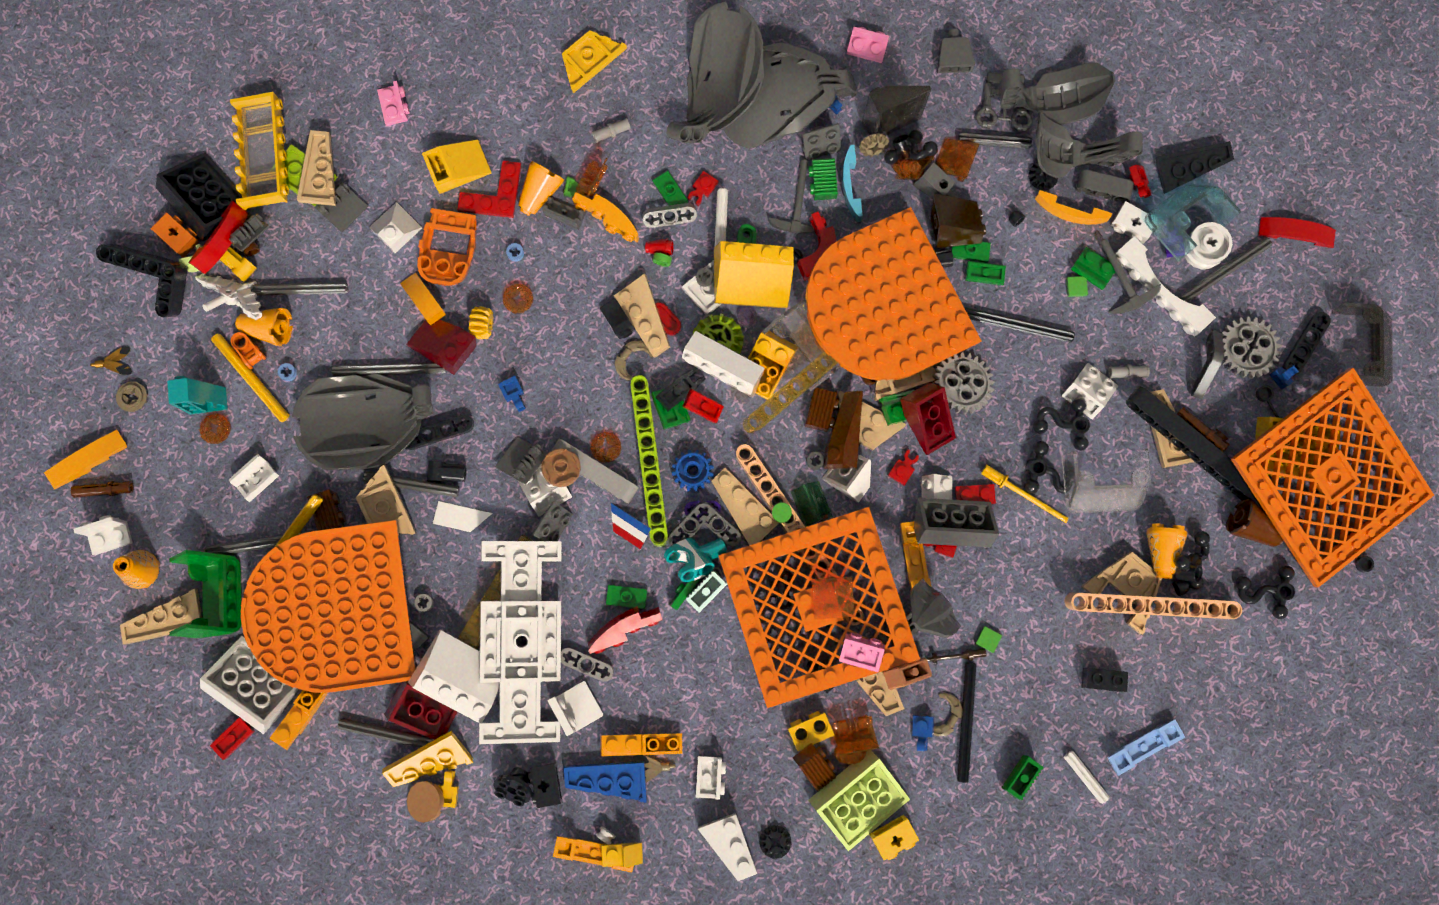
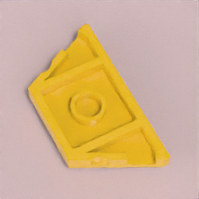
M589 30L562 53L572 92L575 93L627 49V45L622 42L621 44L614 42L609 37L600 36L598 33Z

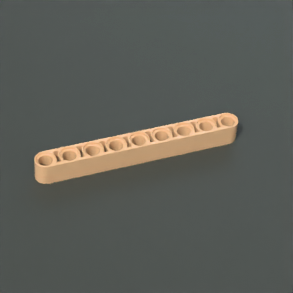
M1076 592L1067 594L1064 600L1068 609L1087 612L1237 619L1242 614V607L1238 602L1226 600ZM1075 597L1079 598L1078 606L1074 605ZM1095 598H1097L1099 602L1096 608L1093 605V600ZM1114 599H1116L1118 603L1115 609L1112 606V602ZM1133 600H1135L1137 603L1135 609L1132 608ZM1153 601L1156 604L1154 610L1151 609V603ZM1172 602L1175 606L1173 611L1170 610V604ZM1191 603L1194 607L1192 612H1190L1189 605ZM1210 604L1212 605L1211 613H1209L1208 607ZM1229 605L1231 607L1230 614H1228L1227 608Z

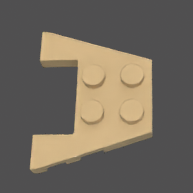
M1129 552L1088 580L1081 588L1088 593L1101 594L1109 583L1122 595L1156 597L1162 578H1157L1153 568L1133 552ZM1133 614L1126 624L1140 635H1143L1146 630V621L1150 615Z

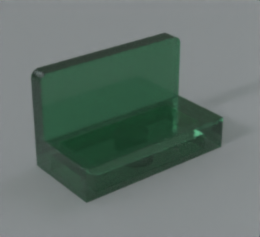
M819 481L807 483L791 491L805 527L833 517Z

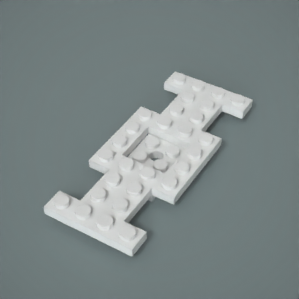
M481 541V561H501L500 601H480L479 682H500L499 722L479 723V744L560 742L559 721H540V692L542 681L561 680V601H541L542 561H561V542ZM500 624H501V662H500ZM519 636H524L527 639V644L524 647L516 645V639Z

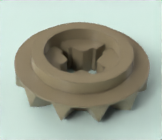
M883 134L869 135L861 141L859 145L860 152L864 156H878L880 153H885V149L889 148V140Z
M127 382L118 389L116 402L124 411L135 412L142 409L143 405L147 403L148 393L140 383ZM135 392V396L138 398V400L136 399L130 402L131 399L128 398L126 394L133 395V393Z

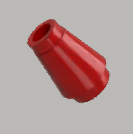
M668 238L646 242L645 251L650 254L662 253L668 256L673 255L674 243L673 240Z

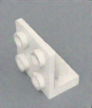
M1087 363L1074 382L1062 394V397L1071 404L1077 397L1084 398L1087 402V408L1083 412L1093 419L1105 407L1118 388V385L1096 367Z
M541 465L526 485L518 481L538 516L546 513L552 501L560 505L572 498L567 487L552 486L545 480Z
M111 515L100 517L99 521L93 523L91 521L81 523L80 527L73 529L76 534L88 536L92 555H98L133 543L127 521L111 517Z
M585 681L548 700L566 736L575 733L603 716Z

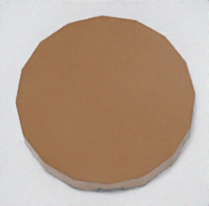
M563 448L554 449L549 452L541 465L545 480L556 487H566L573 484L578 479L581 471L580 460L577 455Z
M431 781L418 782L412 786L407 796V807L410 815L416 821L423 823L433 821L440 816L441 807L444 805L443 793L440 787Z

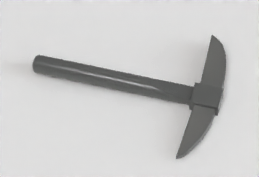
M802 159L800 163L793 220L787 222L769 217L768 221L774 228L797 234L815 232L812 225H805L800 222L808 160Z
M1101 240L1100 244L1130 298V302L1109 311V313L1121 314L1136 310L1155 298L1161 290V284L1141 296L1137 295L1108 240Z

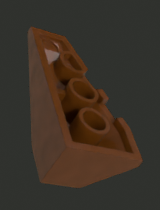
M863 391L844 393L825 448L824 469L857 468Z

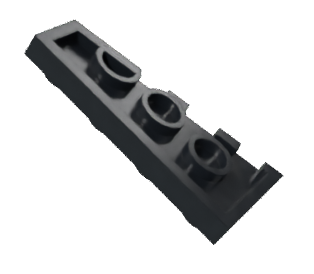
M1228 141L1156 157L1163 193L1165 194L1234 160L1231 142Z

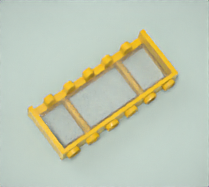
M274 92L230 99L231 105L237 110V114L232 115V121L238 127V131L233 132V138L239 143V148L234 149V155L240 160V166H235V172L241 177V183L236 184V189L242 195V198L236 199V203L245 211L251 207L280 202L287 203L289 188L286 184L288 171L285 167L287 155L284 150L286 139L283 133L282 100Z

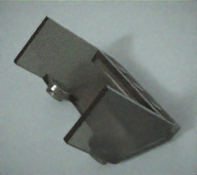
M1343 303L1333 309L1332 314L1361 315L1366 322L1370 323L1371 361L1365 364L1363 375H1359L1365 386L1384 387L1389 385L1393 381L1391 316L1376 304Z

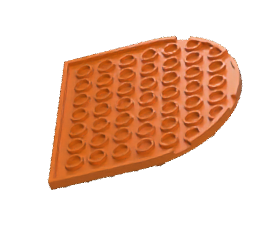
M911 207L839 239L821 255L810 273L805 295L810 328L824 352L836 360L842 368L853 374L879 381L899 380L917 374L982 342Z
M397 520L303 533L274 547L257 564L247 581L242 598L241 624L248 647H250L257 662L272 677L290 687L316 693L338 692L410 680L416 670Z

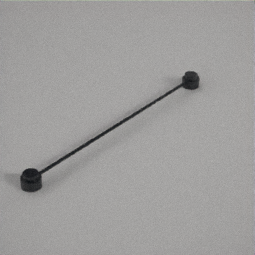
M1268 385L1258 388L1256 391L1257 399L1262 402L1267 401L1275 417L1279 418L1270 402V399L1274 396L1273 389ZM1337 517V523L1339 524V526H1341L1342 523ZM1359 555L1355 566L1360 572H1369L1374 568V561L1371 557H1361Z

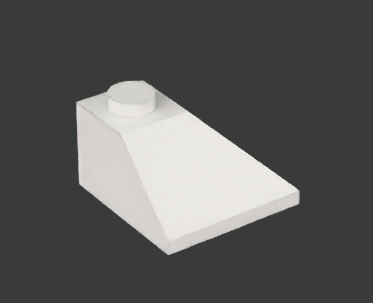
M397 202L369 227L394 253L401 249L422 229Z
M858 454L857 468L828 469L822 479L848 498L859 503L870 488L871 461Z

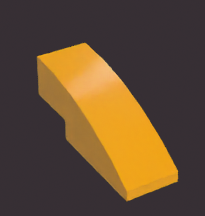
M416 272L400 283L430 326L446 315Z

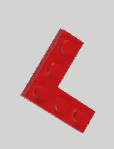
M502 161L497 196L460 192L458 212L514 218L522 164L519 162Z

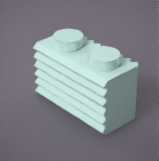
M712 571L698 585V588H695L686 597V600L700 613L727 585V582L716 571Z

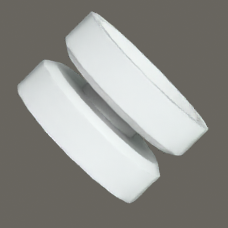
M1214 222L1203 223L1197 226L1184 240L1186 248L1184 257L1195 268L1201 270L1211 269L1223 261L1231 252L1233 245L1232 237L1221 224Z

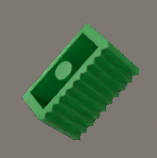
M835 158L812 159V164L808 166L809 177H812L813 183H810V195H814V201L837 199Z
M1023 755L1001 788L1015 799L1023 800L1025 793H1028L1027 790H1030L1032 783H1034V780H1037L1036 777L1043 770V766L1029 756Z

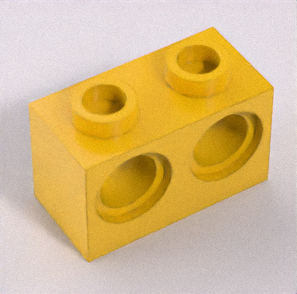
M819 711L808 715V720L802 722L801 719L790 723L791 727L787 729L797 751L803 750L811 743L814 745L834 736L825 713L820 714ZM817 720H821L824 723V729L820 732L814 729V723ZM799 728H803L806 731V737L803 740H798L795 736V732Z

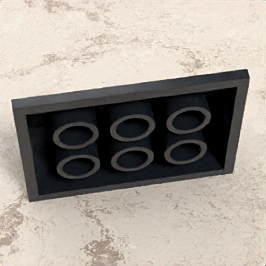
M206 152L158 173L156 177V189L203 242L209 239L223 219L221 215L231 201L236 203V199L242 198L236 186Z

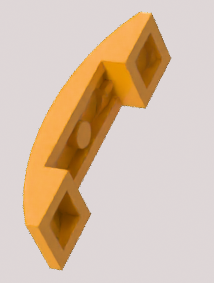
M1039 190L1035 197L1038 204L1045 210L1073 223L1101 224L1107 222L1112 216V213L1095 207L1090 213L1058 204L1056 203L1057 195Z
M914 521L900 523L910 589L912 590L922 578L931 586L923 544H917Z
M557 836L553 857L602 865L601 845L605 844ZM623 865L608 867H612V869L633 872L634 866L625 868L623 867Z

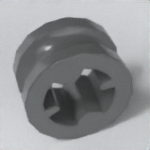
M708 268L698 270L696 274L697 283L702 287L710 286L713 282L712 271ZM704 273L707 274V277L710 276V278H707L705 282L702 281V278H699L702 277Z
M819 452L810 453L806 460L808 467L813 470L820 469L824 463L823 455ZM818 456V461L821 463L819 465L816 463V466H814L810 458Z

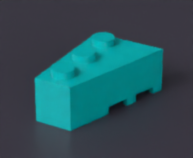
M176 376L174 380H167L169 404L190 415L228 410L226 387L190 379L186 376Z

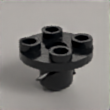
M516 767L511 770L509 775L497 776L493 783L495 796L501 799L505 798L516 806H524L525 803L530 801L533 794L532 789L527 784L528 772Z

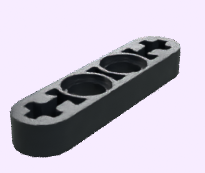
M1319 312L1313 315L1283 363L1282 368L1287 370L1290 368L1289 365L1293 364L1295 360L1299 361L1295 364L1299 372L1293 376L1298 375L1302 371L1329 327L1331 318L1327 313ZM1322 317L1323 324H1321L1318 328H1314L1319 323L1318 319ZM1307 332H1312L1315 335V341L1307 339ZM1298 347L1305 349V357L1298 355Z
M460 415L421 427L418 433L421 443L414 440L405 449L409 451L466 434L473 429L474 422L468 415ZM464 419L467 422H469V424H467V428L465 429L463 426L456 427L458 429V431L456 432L453 422H455L456 425L462 424V420ZM444 425L451 426V432L447 435L441 433V428ZM427 430L433 433L432 438L428 441L424 440L422 436Z

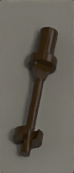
M970 648L961 654L937 656L936 653H932V657L926 659L928 662L932 661L933 665L938 664L937 660L963 658L971 661L973 658L986 657V650H972Z

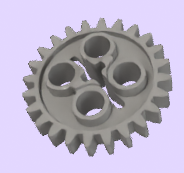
M1247 316L1244 320L1239 318L1237 322L1232 321L1230 326L1227 325L1224 328L1225 331L1222 332L1225 358L1222 365L1229 364L1228 371L1235 369L1234 375L1241 372V378L1246 377L1248 374L1249 379H1252L1255 375L1259 378L1262 376V373L1265 375L1269 373V369L1275 368L1274 364L1280 361L1276 357L1282 354L1277 349L1281 348L1282 345L1276 343L1280 340V337H1274L1277 331H1270L1271 324L1264 326L1265 320L1258 323L1257 317L1251 321L1250 317ZM1242 331L1247 333L1248 339L1243 337ZM1259 340L1264 342L1265 348L1259 344ZM1234 348L1239 350V355L1234 352ZM1251 356L1256 358L1257 364L1252 362Z
M961 352L959 356L956 354L945 361H941L939 363L940 366L935 369L937 373L932 376V378L936 379L932 384L945 387L949 409L951 410L954 407L956 413H959L961 409L963 414L968 413V410L971 414L976 409L979 411L983 408L982 405L988 404L987 400L992 398L989 393L994 391V388L990 386L995 381L989 380L993 374H987L990 367H983L985 361L977 362L978 356L971 359V353L965 357L964 353ZM959 367H962L966 373H962ZM947 380L952 381L954 386H950L947 383ZM973 380H977L980 387L976 386ZM961 393L966 394L968 400L964 399Z

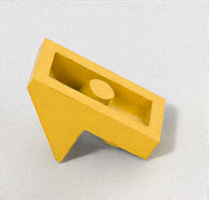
M642 842L601 845L602 867L623 865L625 868L643 864Z

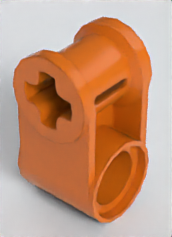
M242 332L233 334L231 345L250 370L262 359H267L249 336ZM245 339V344L239 347V341Z

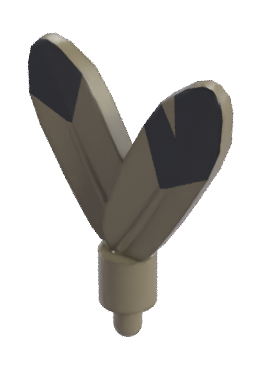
M646 755L633 756L635 762L645 761V767L649 768L645 770L646 783L656 777L661 771H670V768L676 767L675 764H670V762L660 763Z

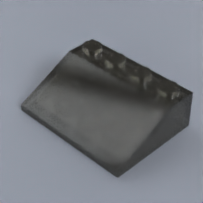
M884 86L870 91L862 120V126L867 135L883 134L887 136L920 120L930 95L931 87Z

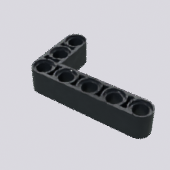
M101 244L97 247L96 256L100 261L159 278L155 311L158 316L174 317L181 313L187 277V268L183 263L117 244Z

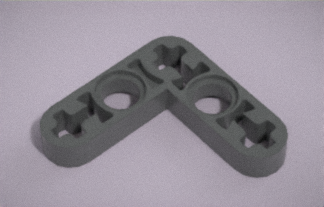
M1211 330L1206 341L1207 360L1194 383L1191 393L1193 397L1203 398L1223 361L1224 345L1222 332Z
M701 501L670 532L668 539L669 544L672 546L679 542H673V535L679 536L683 530L685 533L681 536L682 541L692 537L705 524L726 544L735 546L741 541V533L736 526L710 503ZM700 507H708V514L703 513L699 517L702 521L699 522L697 515L700 513ZM715 519H721L724 525L721 528H715L712 523ZM693 520L696 523V527L691 530L687 529L685 522ZM727 526H729L727 529L731 534L737 533L736 540H729V535L726 532L721 534Z

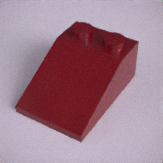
M440 319L431 326L425 320L406 345L455 375L475 349L476 337L461 327Z
M928 383L900 399L904 416L926 455L956 439L945 387Z
M408 681L400 682L384 715L390 722L435 740L448 732L457 711L414 689Z

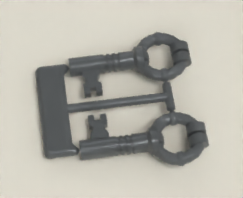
M988 72L987 80L984 84L983 107L976 114L978 124L981 128L990 129L995 125L997 119L1002 121L1011 120L1012 125L1017 131H1026L1033 122L1032 116L1027 112L1026 108L1019 107L1011 119L1006 117V109H1003V117H997L996 112L991 107V96L999 97L998 88L996 90L992 88L991 83L1000 84L1002 73ZM1020 75L1024 87L1027 88L1025 86V76ZM990 113L993 116L992 121H987L986 123V121L981 120V114ZM1018 115L1021 117L1026 116L1028 123L1017 124L1016 117Z

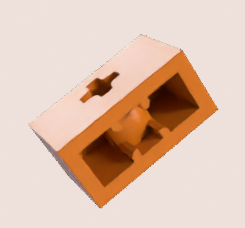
M166 213L151 230L184 258L199 243L195 238L197 234L189 227L185 229L181 226L184 222L176 215L171 217Z

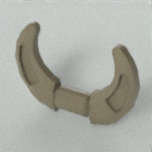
M642 341L629 342L625 345L627 348L624 349L620 356L616 357L615 368L621 378L631 381L633 378L626 371L625 362L632 352L644 351L653 358L649 349Z
M941 693L939 697L949 702L951 713L953 714L946 725L934 726L935 736H947L954 731L952 728L958 719L962 718L963 713L961 703L955 696Z

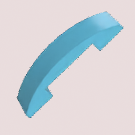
M850 145L842 170V190L851 215L857 222H861L863 217L861 198L853 199L850 169H855L856 166L855 145Z

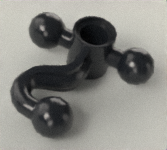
M913 130L909 135H900L893 140L895 150H888L884 155V160L891 165L895 164L898 159L911 158L912 160H920L927 156L935 155L938 151V146L935 142L928 141L924 144L923 150L919 152L917 144L921 143L923 134L921 131Z
M1077 397L1072 401L1071 406L1076 415L1070 421H1063L1058 411L1053 407H1045L1038 412L1036 421L1033 424V429L1036 433L1043 434L1048 430V423L1044 420V417L1049 414L1058 427L1064 429L1072 428L1077 433V437L1073 441L1075 449L1083 451L1088 447L1089 442L1084 433L1089 430L1090 421L1084 416L1083 411L1087 408V402L1084 398ZM1079 419L1085 421V425L1081 429L1075 427V423Z
M1044 441L1035 443V458L1029 459L1025 467L1026 471L1030 474V479L1024 483L1025 491L1030 494L1036 493L1039 490L1038 476L1049 474L1052 476L1053 486L1057 492L1062 494L1071 492L1075 485L1080 482L1081 473L1077 469L1069 470L1066 474L1068 484L1062 486L1058 471L1047 466V463L1043 460V456L1049 451L1048 444ZM1038 462L1040 469L1035 473L1033 465Z
M1199 531L1194 536L1195 543L1201 546L1200 553L1195 552L1188 556L1179 555L1174 561L1177 567V579L1188 581L1190 588L1198 590L1204 585L1202 561L1208 558L1210 550V536L1205 531Z
M1282 566L1279 569L1281 584L1276 586L1263 585L1251 597L1246 594V591L1252 585L1251 580L1246 576H1239L1235 584L1238 588L1240 600L1246 604H1255L1265 593H1271L1277 601V604L1272 608L1273 616L1277 619L1286 618L1288 615V609L1285 606L1286 601L1295 596V588L1289 583L1295 576L1294 569L1290 566ZM1281 587L1287 591L1286 597L1281 596Z

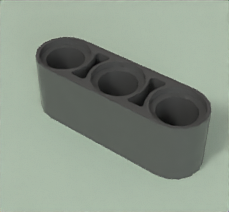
M1083 170L1080 172L1076 190L1079 193L1081 191L1086 192L1085 194L1103 196L1104 199L1116 202L1120 200L1122 203H1125V201L1129 203L1134 183L1128 179Z

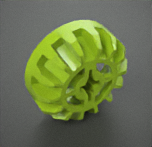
M711 314L707 318L701 319L693 330V334L697 331L714 341V337L718 338L720 336L721 341L718 340L717 343L738 354L742 351L744 336L740 325L732 317H726L724 314L714 316ZM714 325L723 326L722 329L712 330L710 327ZM726 328L730 331L731 341L726 339L724 332Z

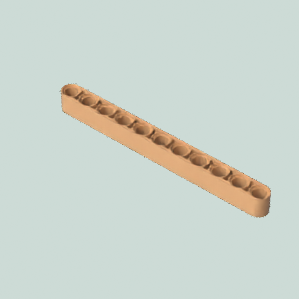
M747 444L739 446L736 451V459L771 512L774 507L772 505L774 498H779L782 500V503L790 506L793 522L789 524L780 523L784 531L790 533L805 528L754 450ZM746 450L750 453V457L743 459L739 453ZM757 466L761 472L758 475H753L750 472V468ZM768 482L772 488L769 491H764L761 489V484ZM818 545L812 546L813 548L821 551ZM804 549L798 551L802 557L805 553ZM815 552L813 556H806L805 559L815 564L820 554ZM822 556L819 562L824 563L826 570H828L830 563L826 557ZM807 564L810 570H812L813 566ZM832 567V569H831L830 572H832V573H834V574L837 575V573L835 572V570H834L833 567ZM815 569L813 574L821 583L826 573H820ZM828 575L824 584L827 583L828 579H834L836 582H838V579ZM841 581L836 591L847 595L848 590ZM848 600L843 610L850 613L855 611L857 605ZM859 608L857 613L859 618L863 620L864 614ZM842 613L843 619L848 624L850 621L849 616ZM852 622L850 626H856L861 622Z

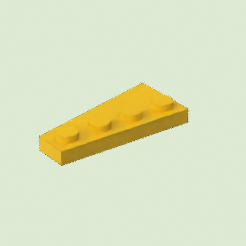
M450 731L382 769V774L395 787L418 780L420 776L435 775L437 771L446 768L451 770L463 763H466V765L473 763V758L455 734Z

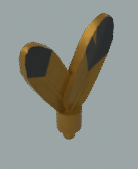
M121 347L104 360H97L95 363H91L90 366L96 368L105 367L118 374L130 375L132 370L128 366L118 363V361L129 354L130 348Z

